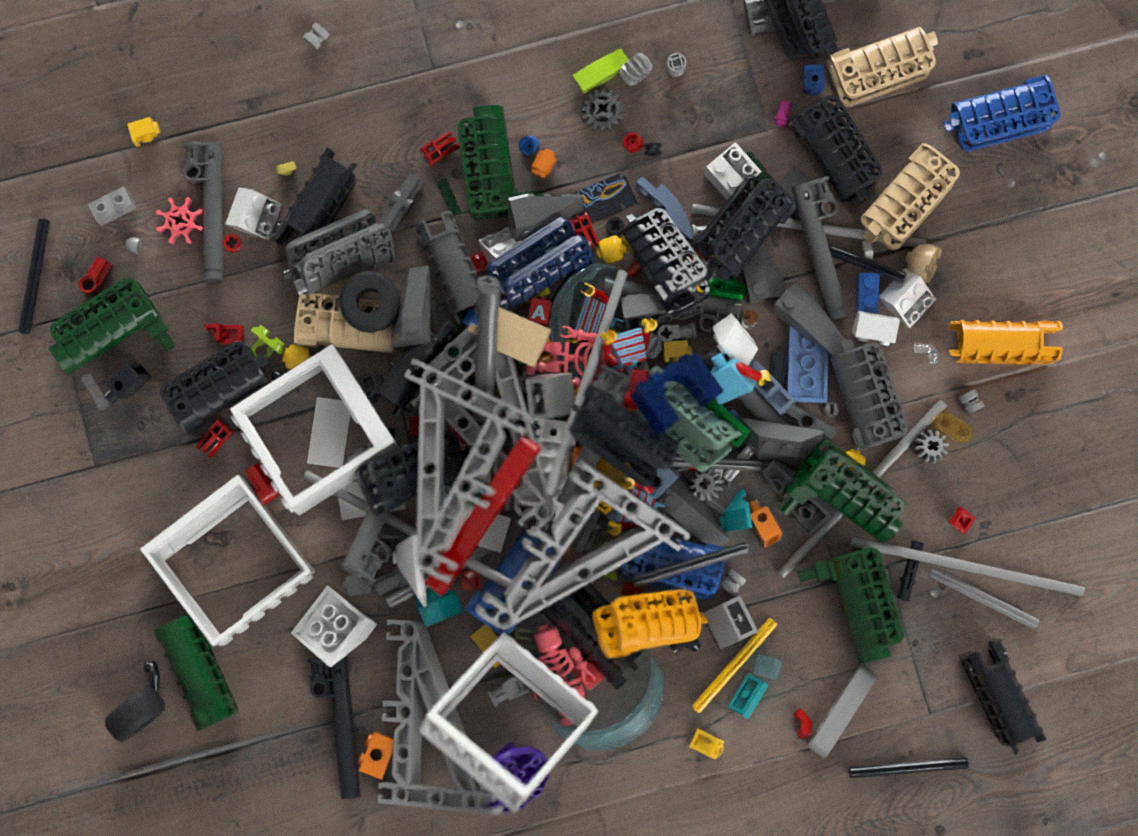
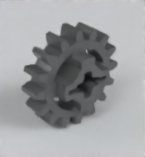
M602 88L601 93L594 90V96L588 94L589 101L584 100L583 104L586 107L582 108V112L586 113L583 115V120L588 119L587 126L593 124V130L595 131L599 127L601 132L604 131V128L611 131V125L617 127V120L622 121L623 119L619 114L624 113V109L620 108L623 105V101H617L619 95L617 94L613 97L612 90L607 94L604 88ZM591 105L595 109L592 115L590 114ZM614 105H615V108H616V114H615V116H614L613 113L611 112V109L613 108ZM600 108H601V109L606 108V113H605V112L599 113V109H600Z

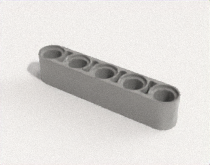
M861 664L856 668L807 745L809 749L826 758L876 681L877 675Z

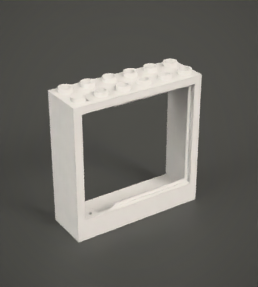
M333 344L230 408L233 413L231 416L233 422L243 431L241 435L244 440L253 447L251 451L256 459L263 463L261 468L273 480L271 484L276 492L283 496L281 498L283 504L287 509L289 508L291 512L295 511L299 516L356 480V472L360 467L376 458L400 449ZM323 370L354 421L362 426L374 447L293 497L280 477V469L248 417Z
M239 475L235 476L140 549L213 646L219 645L220 647L233 640L232 636L235 633L241 634L250 627L248 623L261 619L265 615L264 611L266 609H273L278 606L283 596L289 597L298 590L296 586L300 583H308L314 578L312 574L315 573V570L268 508L263 505L246 479ZM249 501L301 570L245 612L240 621L220 634L166 563V560L185 545L195 542Z
M503 632L429 712L419 732L515 812L585 731L598 710L591 702L582 698L574 688H570L565 684L560 676L554 675L544 663L537 661L528 650L523 649L511 636H507ZM497 661L577 726V729L526 788L444 720Z

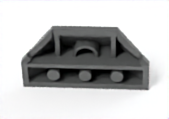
M747 418L743 419V425L751 431L745 441L759 460L772 462L775 459L783 464L799 466L823 440L822 430Z

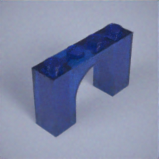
M696 352L690 356L687 353L677 360V364L674 365L673 362L663 368L664 372H655L648 378L649 381L646 383L643 380L633 387L635 390L629 395L657 435L668 430L681 419L666 398L665 384L667 382H677L685 386L701 408L724 392Z

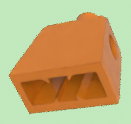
M757 499L748 503L752 527L763 548L782 539V531L767 506L762 508ZM765 519V522H759L758 520Z

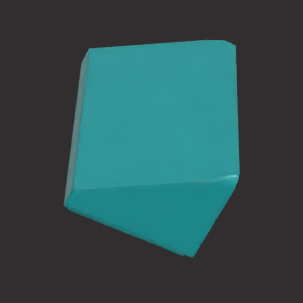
M748 673L727 707L749 719L767 690L768 684Z

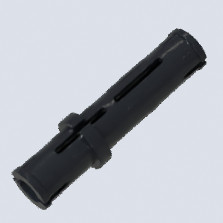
M912 540L910 549L922 551L924 543ZM907 558L903 577H900L901 585L897 599L910 601L912 587L916 584L915 576L919 561Z

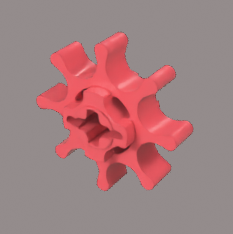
M189 197L185 199V204L181 207H177L174 199L169 198L171 210L167 213H163L160 210L156 211L158 216L165 217L166 219L165 224L157 227L156 230L159 233L170 230L172 235L168 241L171 245H174L176 238L181 235L185 236L186 242L190 245L192 241L189 238V233L195 229L203 232L202 226L195 225L196 217L202 216L203 210L198 209L196 212H190L189 206L192 200ZM174 219H183L186 223L180 222L178 224Z

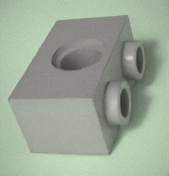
M124 186L88 204L96 222L101 226L137 209L129 191Z

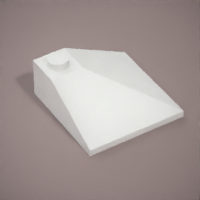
M417 535L396 545V552H393L394 564L398 565L403 576L424 607L427 606L424 571L417 565Z
M327 585L291 634L328 666L332 667L364 642L377 623Z

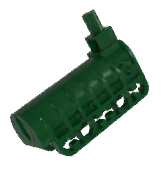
M500 105L473 108L474 117L464 118L458 123L470 215L476 221L508 217V198L527 193L531 194V191L518 192V189L515 188L504 107ZM469 130L470 138H466L465 131ZM468 142H471V144H472V143L474 144V145H467V146L464 147V145L467 144ZM468 149L474 150L472 152H466ZM476 155L475 157H473V159H469V158L466 157V156L471 157V156ZM470 163H474L476 176H471ZM474 187L480 188L478 191L471 190ZM549 193L536 194L534 196H543L544 194ZM479 201L480 210H476L475 202Z
M128 277L121 279L63 316L50 327L51 335L55 339L56 344L51 346L49 350L68 375L139 330H147L152 339L158 340L165 352L173 349L175 344L167 333L169 328L142 285ZM116 295L117 299L114 303H112L111 299L113 296ZM82 317L83 321L78 325V319Z
M829 440L821 441L801 464L794 476V481L786 489L789 495L778 507L784 514L788 515L798 502L804 505L810 496L813 498L818 496L882 543L890 540L903 524L898 516L904 509V503L896 495V491L892 486ZM830 446V451L823 454L822 448ZM880 489L884 490V495L879 491ZM897 502L898 508H892V503Z
M873 547L857 550L812 563L813 567L797 571L800 583L817 578V581L827 578L834 581L858 664L869 663L891 656L888 646L900 643L904 638V631L879 550ZM871 554L872 558L867 560L866 556ZM875 564V567L868 568V566ZM873 571L878 574L876 581H873L871 578ZM874 585H881V587L875 589ZM883 593V596L878 599L877 595ZM885 610L889 612V618L887 620L883 618V612ZM892 631H894L895 635H893L892 638H890L889 634H891Z
M190 615L173 620L153 631L158 643L162 644L166 652L164 656L168 657L172 666L170 670L174 671L178 679L177 685H180L185 695L183 699H186L190 706V716L197 732L239 713L237 704L208 639Z

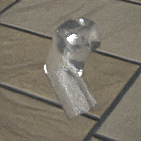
M913 344V353H925L929 357L928 360L931 364L939 362L940 352L931 344Z

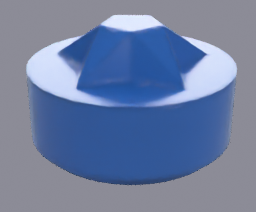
M525 136L519 142L520 151L526 156L534 155L539 150V141L535 136Z

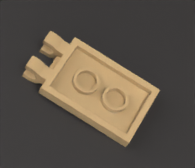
M499 307L497 351L535 368L551 330ZM471 323L468 331L477 336L478 326Z

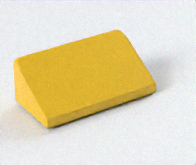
M486 624L470 636L483 654L498 639L497 635ZM497 661L493 666L496 668L500 663Z

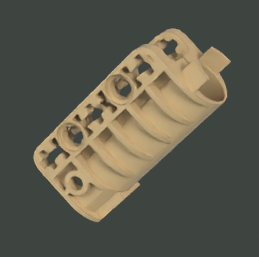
M917 27L853 51L847 48L830 54V59L826 61V65L838 98L844 106L848 107L926 79L936 64L932 46L937 45L938 41L935 31L925 34L921 27ZM846 96L848 98H851V102H849L847 99L844 100L843 97Z
M922 143L909 157L904 169L861 216V222L867 229L862 238L871 244L878 239L891 250L899 249L949 193L960 175L959 168L935 148ZM953 170V176H949L947 171ZM941 185V186H942V189H941V191L939 192L937 189H938L939 186ZM930 194L932 198L928 201L927 197ZM916 214L917 218L914 220L912 217ZM905 222L907 226L903 229L902 225ZM890 237L897 240L899 244H891L890 242L892 239Z
M312 293L308 295V298L303 294L299 296L294 328V343H297V345L319 348V345L330 346L333 344L334 347L393 354L395 348L391 347L392 324L382 331L374 333L361 332L350 326L342 316L339 296ZM360 298L358 302L359 309L364 313L368 308H373L372 312H375L381 305L380 300ZM329 303H333V307L326 310V306Z

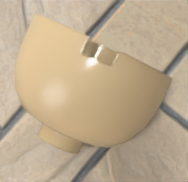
M932 244L916 246L912 252L909 251L905 258V262L908 263L907 269L919 275L925 284L929 283L938 267L935 264L936 258L940 259L941 247Z

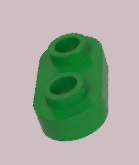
M719 277L711 278L708 281L711 296L732 300H742L745 297L746 285L740 281L728 279L726 282Z

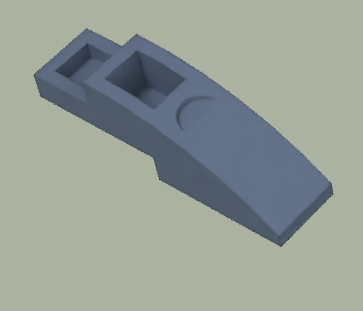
M641 177L636 183L637 191L643 197L648 196L653 200L651 203L656 208L664 209L684 238L690 243L694 237L692 228L678 200L663 184L656 189L645 178Z
M754 358L749 364V367L759 372L766 370ZM769 373L770 381L764 380L765 384L763 386H760L758 381H756L757 383L754 387L782 416L796 401Z

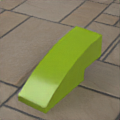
M622 49L616 50L572 75V79L584 95L598 85L601 86L618 75L622 66L629 59Z

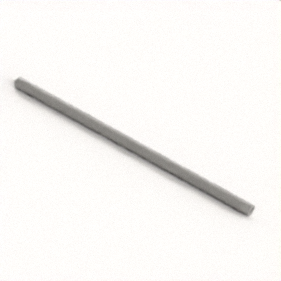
M692 204L691 213L715 217L721 208ZM727 211V212H726V214H727V217H726V218L730 219V217H731V216L729 215L730 212ZM788 218L784 224L779 223L777 227L803 230L801 220ZM822 224L825 234L864 240L862 236L867 232V230ZM890 237L892 239L890 242L891 244H899L897 240ZM909 237L902 246L915 248L920 244H926V239Z
M618 270L574 402L579 407L586 398L582 394L588 384L592 383L602 353L600 334L602 332L608 334L607 330L610 329L628 275L626 271ZM574 410L571 411L544 492L545 495L554 497L573 440L569 427L576 414Z
M939 400L872 472L880 478L941 414L947 405ZM836 510L832 517L804 542L777 573L785 578L844 515Z
M309 470L303 476V479L312 484H316L324 479ZM340 489L333 494L366 513L369 509L367 501L344 489ZM388 514L385 520L386 524L409 536L417 535V528ZM471 557L465 564L468 568L506 588L513 581L511 578Z
M854 536L850 540V546L862 549L873 547L885 554L1083 596L1085 592L1084 586Z

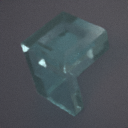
M758 654L752 674L778 680L782 661Z

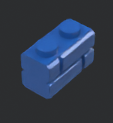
M859 273L856 276L855 315H857L858 311L878 314L879 274Z

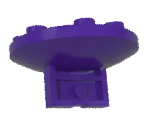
M512 741L499 750L496 755L490 757L525 788L548 762L547 757L542 751L532 747L517 748ZM550 772L531 793L532 797L524 801L517 810L523 809L534 797L542 794V789L548 781ZM488 797L489 807L494 808L498 807V805H503V812L512 810L500 799L490 801V797Z

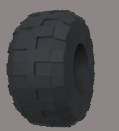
M372 271L361 272L352 276L342 287L339 296L340 311L346 322L356 330L368 333L382 331L391 325L398 315L400 308L399 292L394 283L383 274ZM367 292H376L382 298L380 307L372 313H364L358 307L360 297Z
M146 687L112 711L105 718V727L115 740L124 742L165 711V702L155 689Z

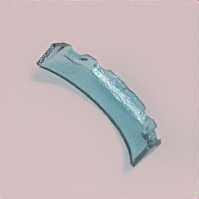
M592 264L571 276L556 295L551 308L552 316L549 320V329L551 330V341L561 342V352H563L564 341L567 342L566 339H572V337L563 338L560 336V334L564 336L568 334V329L561 326H569L573 329L576 310L584 297V294L580 291L586 292L588 290V286L584 283L594 286L603 278L617 272L616 265ZM569 342V354L574 355L575 345ZM558 355L559 360L563 361V355ZM568 362V371L575 377L583 378V376L577 374L573 363ZM578 363L581 372H585L582 363Z
M654 657L650 658L651 677L648 689L634 712L620 723L609 728L584 731L574 742V746L595 751L616 749L631 743L635 738H639L651 726L661 708L665 687L664 674ZM555 719L551 721L560 737L565 741L575 731V729L557 723Z

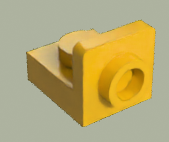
M697 728L689 747L708 757L717 759L723 752L724 740Z

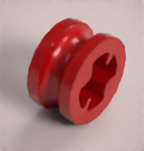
M228 234L223 240V245L227 251L235 253L241 249L242 241L237 235ZM232 238H234L235 241H238V244H235L234 248H231L230 245L228 246V243L231 242Z

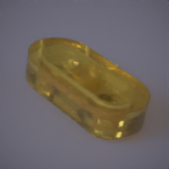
M942 413L935 419V428L959 443H965L973 436V429L968 423L949 413ZM942 420L947 421L946 427L941 425ZM960 429L964 430L965 435L963 437L959 435Z

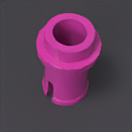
M780 101L778 114L774 118L777 126L786 127L789 124L790 120L788 118L792 107L791 102Z

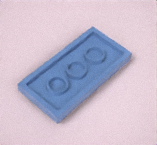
M789 326L787 393L799 403L826 404L829 354Z

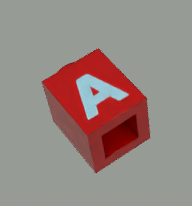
M537 296V299L531 298L529 321L546 328L550 327L553 304L549 301V298Z

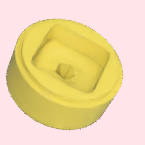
M293 161L276 166L277 173L285 176L291 175L293 170L296 169L295 162Z

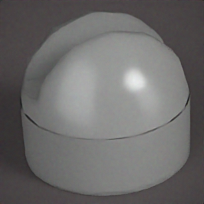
M131 237L127 239L125 243L127 250L136 254L140 252L141 238Z
M828 402L823 407V414L827 418H834L839 413V407L834 402ZM830 405H833V414H830Z

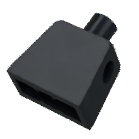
M126 363L107 382L110 390L104 397L111 404L118 399H128L145 385L152 376L140 363Z

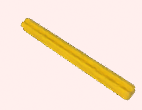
M767 619L758 632L753 635L693 703L692 708L696 712L701 713L775 629L777 623L773 619Z

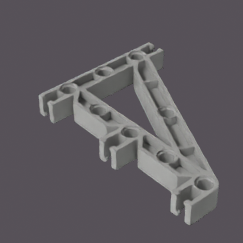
M477 342L443 373L466 384L475 377ZM497 351L495 377L502 401L529 414L514 358ZM466 362H471L472 368L470 371L464 372L463 365ZM420 395L411 402L418 410H420ZM443 397L445 419L471 447H474L483 428L463 406ZM515 416L512 424L516 426L519 421H523V417ZM465 418L468 419V426L461 429L460 421ZM525 422V428H527L525 436L537 444L532 423ZM510 430L515 446L522 435ZM489 446L482 449V456L486 455L487 450L490 449ZM500 449L492 465L495 475L508 457L502 449ZM540 452L523 476L521 487L515 488L513 491V495L522 505L533 507L518 521L525 529L528 527L526 523L533 517L540 521L536 527L543 530L556 516L552 497L544 494L548 481ZM544 507H547L550 512L547 518H541L540 510ZM528 529L526 532H527L532 538H535V536H533V535L529 532L530 529Z
M413 358L411 364L415 366L414 369L422 368L425 370L421 379L414 377L409 370H407L404 376L409 381L421 386L417 565L421 570L450 583L452 576L441 575L437 570L442 562L448 564V569L456 570L458 564L439 554L450 550L469 512L467 500L485 509L488 508L490 502L483 500L480 502L475 499V495L478 489L485 490V494L488 496H494L496 491L477 480L487 477L506 439L504 427L523 436L527 428L521 426L518 428L513 425L512 422L515 416L523 417V421L531 423L533 417ZM437 376V381L434 384H429L430 378ZM472 393V399L466 402L464 400L465 395ZM443 397L488 418L444 506L445 405ZM503 410H508V416L505 419H500V413ZM486 446H489V453L485 456H482V449ZM434 465L435 472L431 475H428V468ZM466 483H470L471 489L464 493L463 486ZM447 520H451V528L445 530L444 523ZM432 556L433 564L426 567V559Z
M580 459L577 466L590 472L587 479L580 478L579 474L574 471L569 476L574 482L585 489L577 490L554 521L551 526L553 536H549L533 525L529 532L535 537H540L543 541L539 546H536L526 537L523 539L524 547L537 556L527 559L505 590L506 602L504 603L486 592L482 599L486 603H491L495 606L493 612L485 610L480 604H477L475 610L479 616L498 628L507 629L663 541L679 551L682 548L679 543L680 540L676 538L673 541L670 538L674 530L680 532L684 536V540H687L691 534L684 527ZM595 480H602L600 486L593 487V482ZM601 500L640 525V527L629 530L547 576ZM634 501V506L626 509V504ZM572 513H578V517L575 520H569V516ZM667 523L664 530H658L659 525ZM547 547H555L552 553H545ZM587 568V572L585 574H578L580 569ZM524 580H531L528 586H521ZM501 613L508 614L505 619H498Z
M387 620V625H395L397 628L401 626V635L387 632L386 640L405 641V643L398 649L396 693L402 701H383L384 707H397L396 715L382 714V721L401 723L394 731L392 776L397 782H379V788L393 789L392 796L383 797V795H379L378 803L483 814L503 813V805H498V807L494 808L488 806V797H490V801H495L498 798L486 790L481 783L444 752L443 755L452 780L458 788L420 784L422 734L419 731L423 725L424 702L429 713L450 689L425 624L421 621ZM455 706L444 720L467 738Z

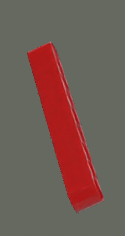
M525 435L518 440L488 486L496 491L494 496L486 495L485 491L479 499L480 502L482 500L490 502L488 508L485 509L477 504L461 526L450 550L442 555V557L458 564L456 570L448 569L449 565L442 562L437 570L441 575H451L450 583L431 574L428 576L425 584L439 595L443 596L448 591L541 450L539 445Z

